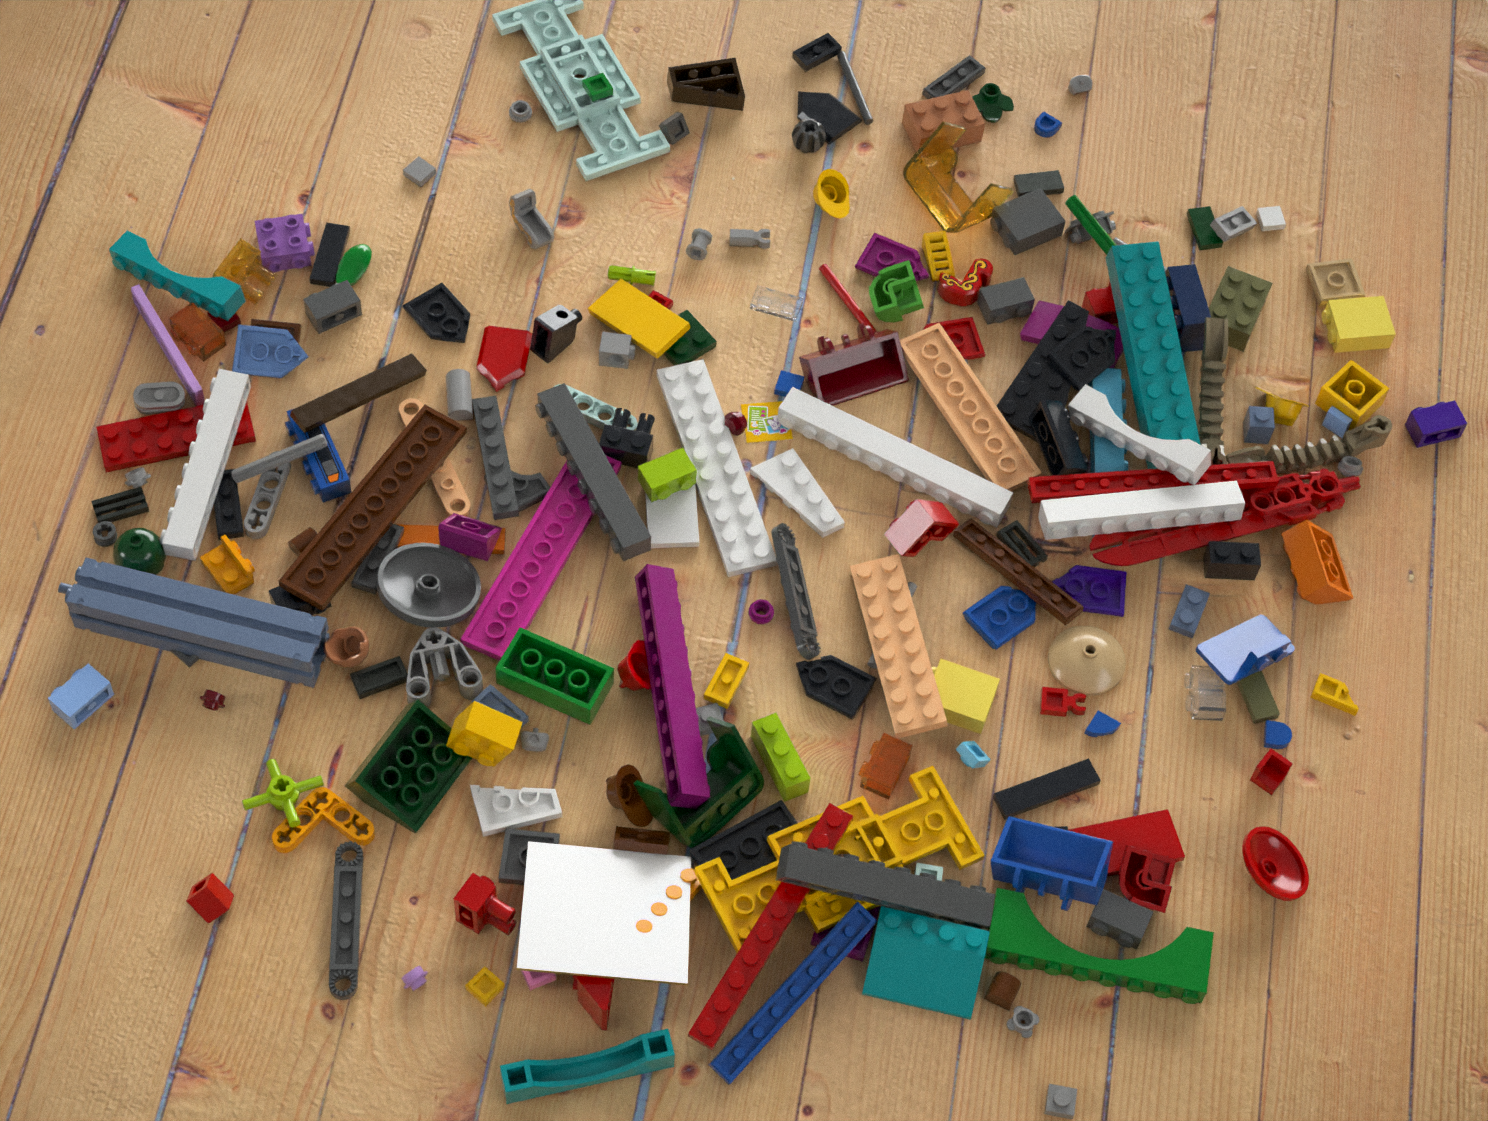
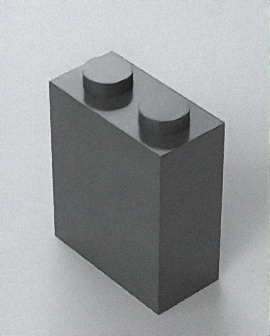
M1041 188L994 207L990 219L991 227L999 233L1004 245L1010 248L1014 255L1062 236L1066 222Z

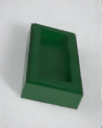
M1211 207L1188 209L1187 217L1199 250L1222 248L1223 240L1210 226L1215 219Z

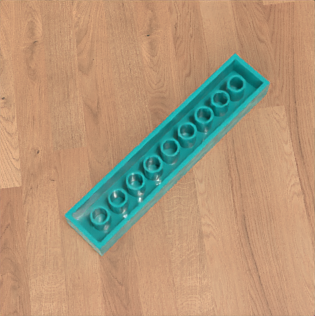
M1159 241L1111 246L1105 259L1140 433L1164 440L1190 439L1200 444ZM1146 460L1147 469H1158L1153 463Z

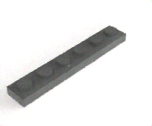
M497 396L472 399L494 520L518 517L519 510Z

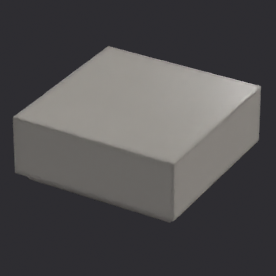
M419 156L403 169V175L420 187L436 174V168Z

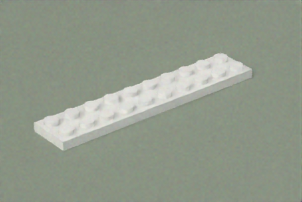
M704 359L658 369L657 378L681 446L697 469L695 485L727 576L732 577L777 566L774 550L730 430L725 426L726 420L724 419V414Z

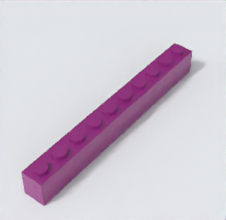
M646 564L635 576L668 802L671 806L697 809L710 798V786L707 781L706 762L704 761L702 750L703 741L700 737L699 716L696 712L695 693L691 681L692 672L688 662V648L684 636L685 628L681 618V604L677 592L678 584L675 580L674 569Z

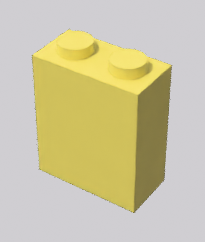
M1384 296L1328 300L1325 310L1322 311V322L1327 326L1328 342L1332 344L1334 353L1390 348L1396 335Z
M940 659L938 667L932 666L947 723L981 734L1000 679Z

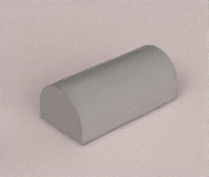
M463 369L451 370L446 374L448 417L455 421L472 420L473 407L470 373Z

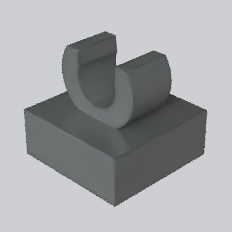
M680 112L674 113L659 125L666 140L672 145L690 133L683 113Z

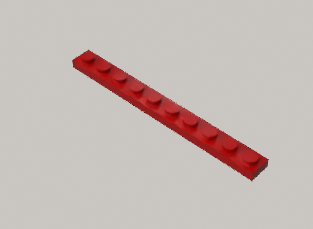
M1263 461L1210 465L1195 485L1237 481L1240 489L1277 487L1279 480L1274 462ZM1160 469L1029 477L1027 482L1032 504L1041 503V500L1192 485L1187 481L1182 482L1174 474Z
M829 803L805 842L808 844V848L813 850L827 848L834 851L851 824L853 815ZM784 882L779 884L688 1032V1037L713 1051L811 889Z

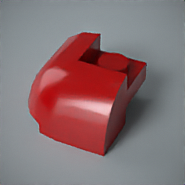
M1126 845L1119 868L1121 892L1133 903L1165 913L1172 890L1170 882L1176 860Z

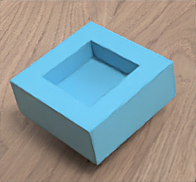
M975 741L962 742L956 748V751L961 755L962 762L972 769L985 767L991 760Z

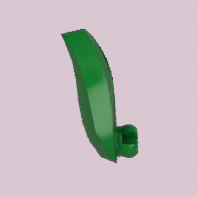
M355 245L344 254L336 273L337 283L348 280L350 285L353 286L364 276L372 258V250L368 245Z

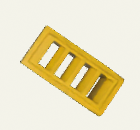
M946 231L924 233L921 245L932 282L939 281V276L942 272L955 277ZM947 267L946 270L936 271V268Z

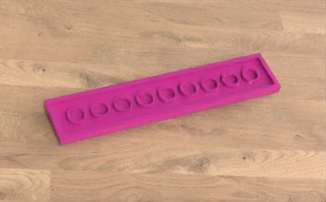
M606 456L617 475L621 469L622 462ZM567 460L461 637L460 641L464 646L500 661L518 629L521 627L528 630L594 516L590 510L587 495H582L579 490L576 475L572 476L568 470Z

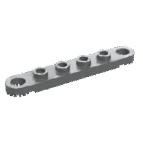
M781 523L772 529L771 534L776 553V562L781 575V584L785 593V603L791 620L790 626L799 653L805 659L811 660L821 652V648L818 646L820 644L817 643L816 639L818 634L799 551L795 547L796 538L793 537L795 536L794 533H791L792 529L789 530L790 527L787 524Z
M352 841L340 844L335 852L329 989L331 994L339 1000L350 999L358 989L364 856L361 846ZM346 851L357 853L356 859L350 862L343 860L342 855ZM341 979H347L351 982V986L347 991H339L335 987L336 983Z

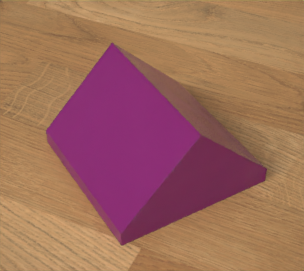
M453 513L439 523L440 545L458 553L488 562L502 528Z

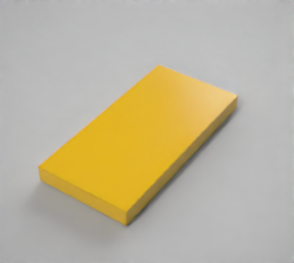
M623 279L618 280L588 307L589 314L619 334L631 335V342L657 359L691 328L689 322Z

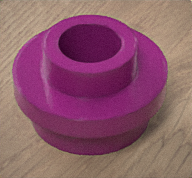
M759 599L750 605L748 615L756 624H767L774 617V608L767 600ZM762 611L765 615H759L757 612Z

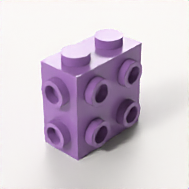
M302 214L255 221L264 273L312 266L310 256L315 255L312 241H307V237H311L309 223H304Z

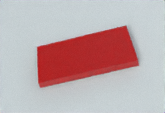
M1168 809L1068 830L1113 841L1107 877L1119 874L1126 845L1175 859L1176 862L1184 861L1185 858Z

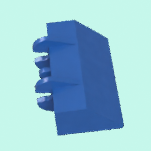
M1009 816L990 861L992 877L994 880L1013 884L1012 886L1016 888V892L1024 893L1025 889L1029 888L1037 890L1039 896L1044 897L1046 893L1060 896V900H1063L1061 910L1064 911L1069 910L1072 900L1098 905L1106 883L1113 841Z

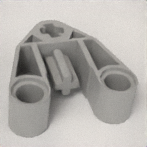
M440 628L426 629L410 653L406 683L408 704L418 699L426 707H429L431 693L426 663H431L434 679L444 681L445 678L450 677L446 659L451 660L455 681L458 683L459 692L462 697L473 700L483 691L482 674L463 644ZM470 681L476 682V683L473 684V685H467V684H466L467 682H470ZM417 692H422V693H424V694L421 695V696H415V695H414V694L417 693Z

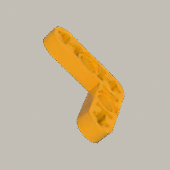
M325 787L314 789L295 808L298 816L303 814L310 816L311 821L307 825L294 827V830L291 832L286 817L272 833L274 848L280 853L293 851L322 820H325L353 843L356 842L360 846L370 844L375 838L373 823ZM326 797V804L321 802L317 805V798L324 799ZM339 811H346L350 814L349 818L344 822L336 821L334 816ZM356 827H358L360 830H364L365 828H367L368 834L365 835L362 833L358 836ZM289 835L290 842L283 841L280 843L279 837L286 838Z

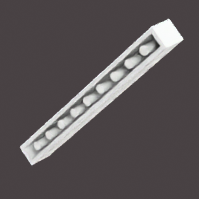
M794 387L791 388L778 408L777 422L781 423L784 427L800 432L806 438L814 439L829 449L845 454L852 460H858L875 471L887 474L893 480L901 481L918 492H924L939 502L947 503L964 514L976 517L984 524L997 528L1010 507L1013 492Z

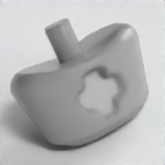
M1088 75L1075 76L1070 80L1068 89L1073 95L1089 92L1092 90V79Z
M533 728V732L524 731L521 733L522 748L527 751H545L549 735L547 733H538V728Z

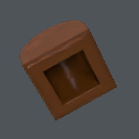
M309 527L288 541V546L299 557L318 533Z
M998 971L984 999L1010 1011L1021 987V982L1007 972Z

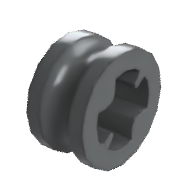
M102 521L94 526L93 536L96 544L108 547L116 542L117 532L113 523ZM108 531V536L102 537V532Z

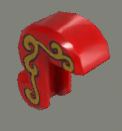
M983 258L975 259L962 282L948 274L940 273L937 286L939 296L944 301L961 307L972 305L978 300L981 286L987 287L991 282L993 273L991 262Z

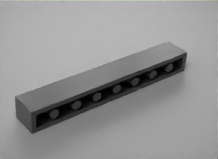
M563 383L537 393L538 404L535 405L536 412L540 418H544L546 421V429L549 436L556 439L559 454L566 457L570 474L572 476L576 475L579 490L582 495H587L590 510L593 514L598 515L601 530L604 534L608 533L614 553H619L622 560L626 561L651 551V535L566 384Z
M793 841L791 844L781 848L776 881L973 928L983 929L991 925L995 894L986 892L985 887L971 885L968 888L961 886L960 881L945 879V882L935 880L936 876L932 874H911V870L904 867L890 869L886 868L883 862L871 860L869 863L859 861L858 856L844 854L843 857L833 855L834 851L831 849L817 848V850L809 849L808 844Z

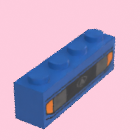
M291 410L286 411L288 421L284 423L288 435L294 436L296 440L293 441V445L323 434L327 440L328 445L325 448L303 456L304 460L301 461L305 474H311L313 479L310 481L314 494H319L324 503L352 493L350 479L326 425L323 424L304 433L290 417Z

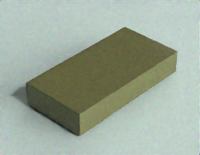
M1257 671L1237 681L1254 724L1279 717L1280 712L1262 671Z

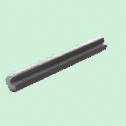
M320 434L234 469L231 472L235 483L242 482L325 448L328 445L327 440L323 434Z

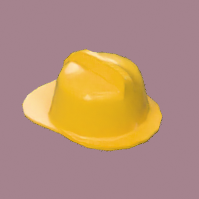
M834 169L823 170L814 186L813 198L818 206L828 215L839 219L844 218L848 215L850 209L847 180L840 172Z
M1255 386L1256 389L1266 393L1265 407L1273 408L1274 423L1292 426L1302 408L1309 407V405L1281 398Z

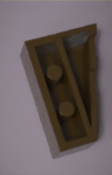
M736 58L668 67L667 85L672 102L743 111L745 93Z

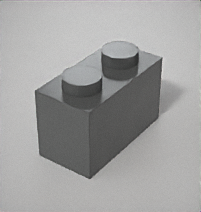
M1023 277L980 288L977 304L988 325L1002 323L1008 319L1025 317L1031 314L1035 298Z
M348 280L336 283L330 288L313 293L303 299L305 313L318 334L362 315L361 300Z
M1103 889L1098 905H1095L1086 927L1092 929L1099 936H1108L1117 940L1123 947H1132L1137 950L1153 911Z

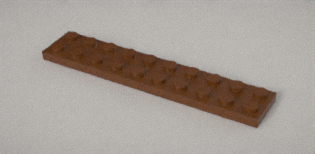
M424 404L280 578L279 587L323 611L465 436L467 427Z

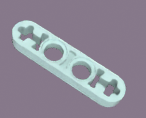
M566 385L577 405L579 403H587L590 406L587 410H580L587 423L603 429L605 424L612 425L616 407ZM609 413L612 417L609 420H601L598 415ZM630 415L628 424L631 427L626 429L636 431L637 419Z

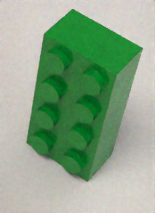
M521 627L495 668L496 684L591 725L614 684V668Z

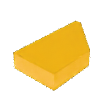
M1322 673L1319 674L1310 698L1356 716L1359 710L1348 694L1349 690L1344 682Z

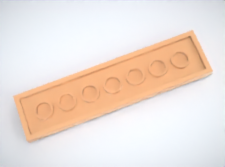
M940 323L900 340L904 358L986 480L1009 491H1013L1026 485L1029 477L1041 476L1042 472Z
M896 554L850 566L896 739L947 727V719L900 555Z

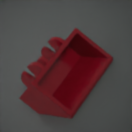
M862 323L857 326L859 338L851 341L849 336L844 334L841 336L842 343L834 346L830 338L818 337L819 351L799 357L803 375L805 376L804 379L813 397L834 406L909 382L898 332L885 329L874 333L869 325L864 326Z

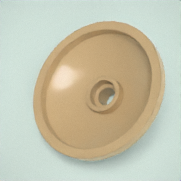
M1075 626L1064 630L1053 640L1048 653L1049 668L1055 680L1062 687L1076 694L1082 693L1086 696L1104 694L1112 690L1120 682L1125 671L1126 660L1121 645L1106 631L1092 626ZM1086 650L1092 651L1093 654L1087 653Z

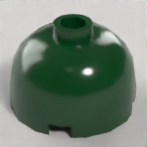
M133 528L124 532L117 539L113 550L115 565L157 575L164 567L163 563L166 555L163 544L160 543V537L153 531L145 528Z

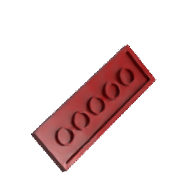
M247 401L232 446L256 442ZM204 405L96 426L106 473L189 456L191 442H195L197 438V423L199 420H203L205 414L203 413Z

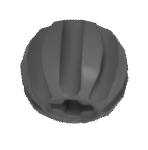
M812 118L799 121L794 126L792 132L794 146L803 153L818 151L824 145L826 139L825 128L821 123L816 122Z

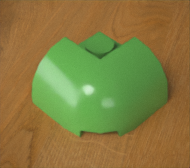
M909 260L878 271L879 275L869 286V295L875 314L881 321L893 323L903 321L902 315L924 308Z

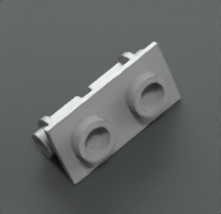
M1104 211L1094 213L1093 217L1107 234L1112 233L1116 229L1115 222L1110 221L1109 218L1114 214V211L1106 214ZM1078 219L1071 221V226L1065 230V233L1072 232L1070 234L1072 243L1080 244L1093 239Z

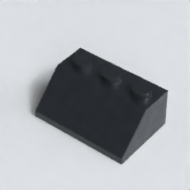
M1040 401L1028 418L1051 476L1084 474L1088 470V460L1086 455L1080 450L1078 445L1079 437L1071 427L1068 410L1063 407L1061 401Z

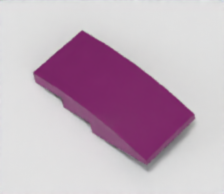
M1039 300L1020 332L1021 341L1039 344L1064 306ZM1089 315L1086 326L1100 330H1116L1114 344L1115 362L1109 367L1114 369L1124 351L1120 329L1106 321Z

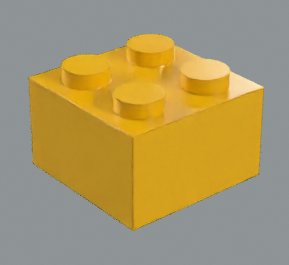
M1350 360L1321 387L1315 404L1326 413L1333 406L1352 418L1353 420L1349 427V430H1352L1362 425L1382 406L1390 388L1353 360Z
M473 701L455 718L446 746L452 748L459 755L470 756L484 766L495 767L514 750L523 722L477 701Z

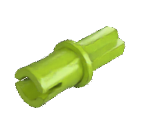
M609 266L608 279L610 280L623 279L626 282H630L631 285L639 283L654 286L656 271L636 269L635 266H632V268Z

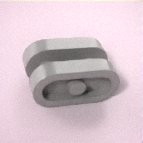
M176 382L143 383L137 386L133 393L135 408L142 414H160L179 410L185 404L184 389Z

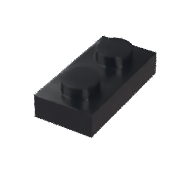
M826 33L793 51L792 58L807 72L841 52L842 46L829 33Z

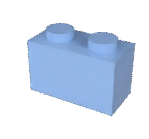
M88 663L82 669L76 670L71 679L64 685L55 688L51 696L48 697L52 711L69 726L76 729L114 695L111 683Z

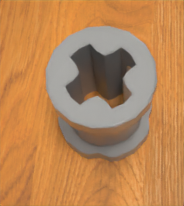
M701 228L693 230L692 241L686 248V254L694 260L705 259L707 255L706 248L712 241L711 233Z

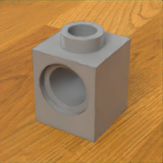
M602 332L599 366L628 369L629 359L634 360L635 345H631V335Z

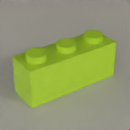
M777 713L753 721L751 738L783 801L786 802L808 793L811 778Z

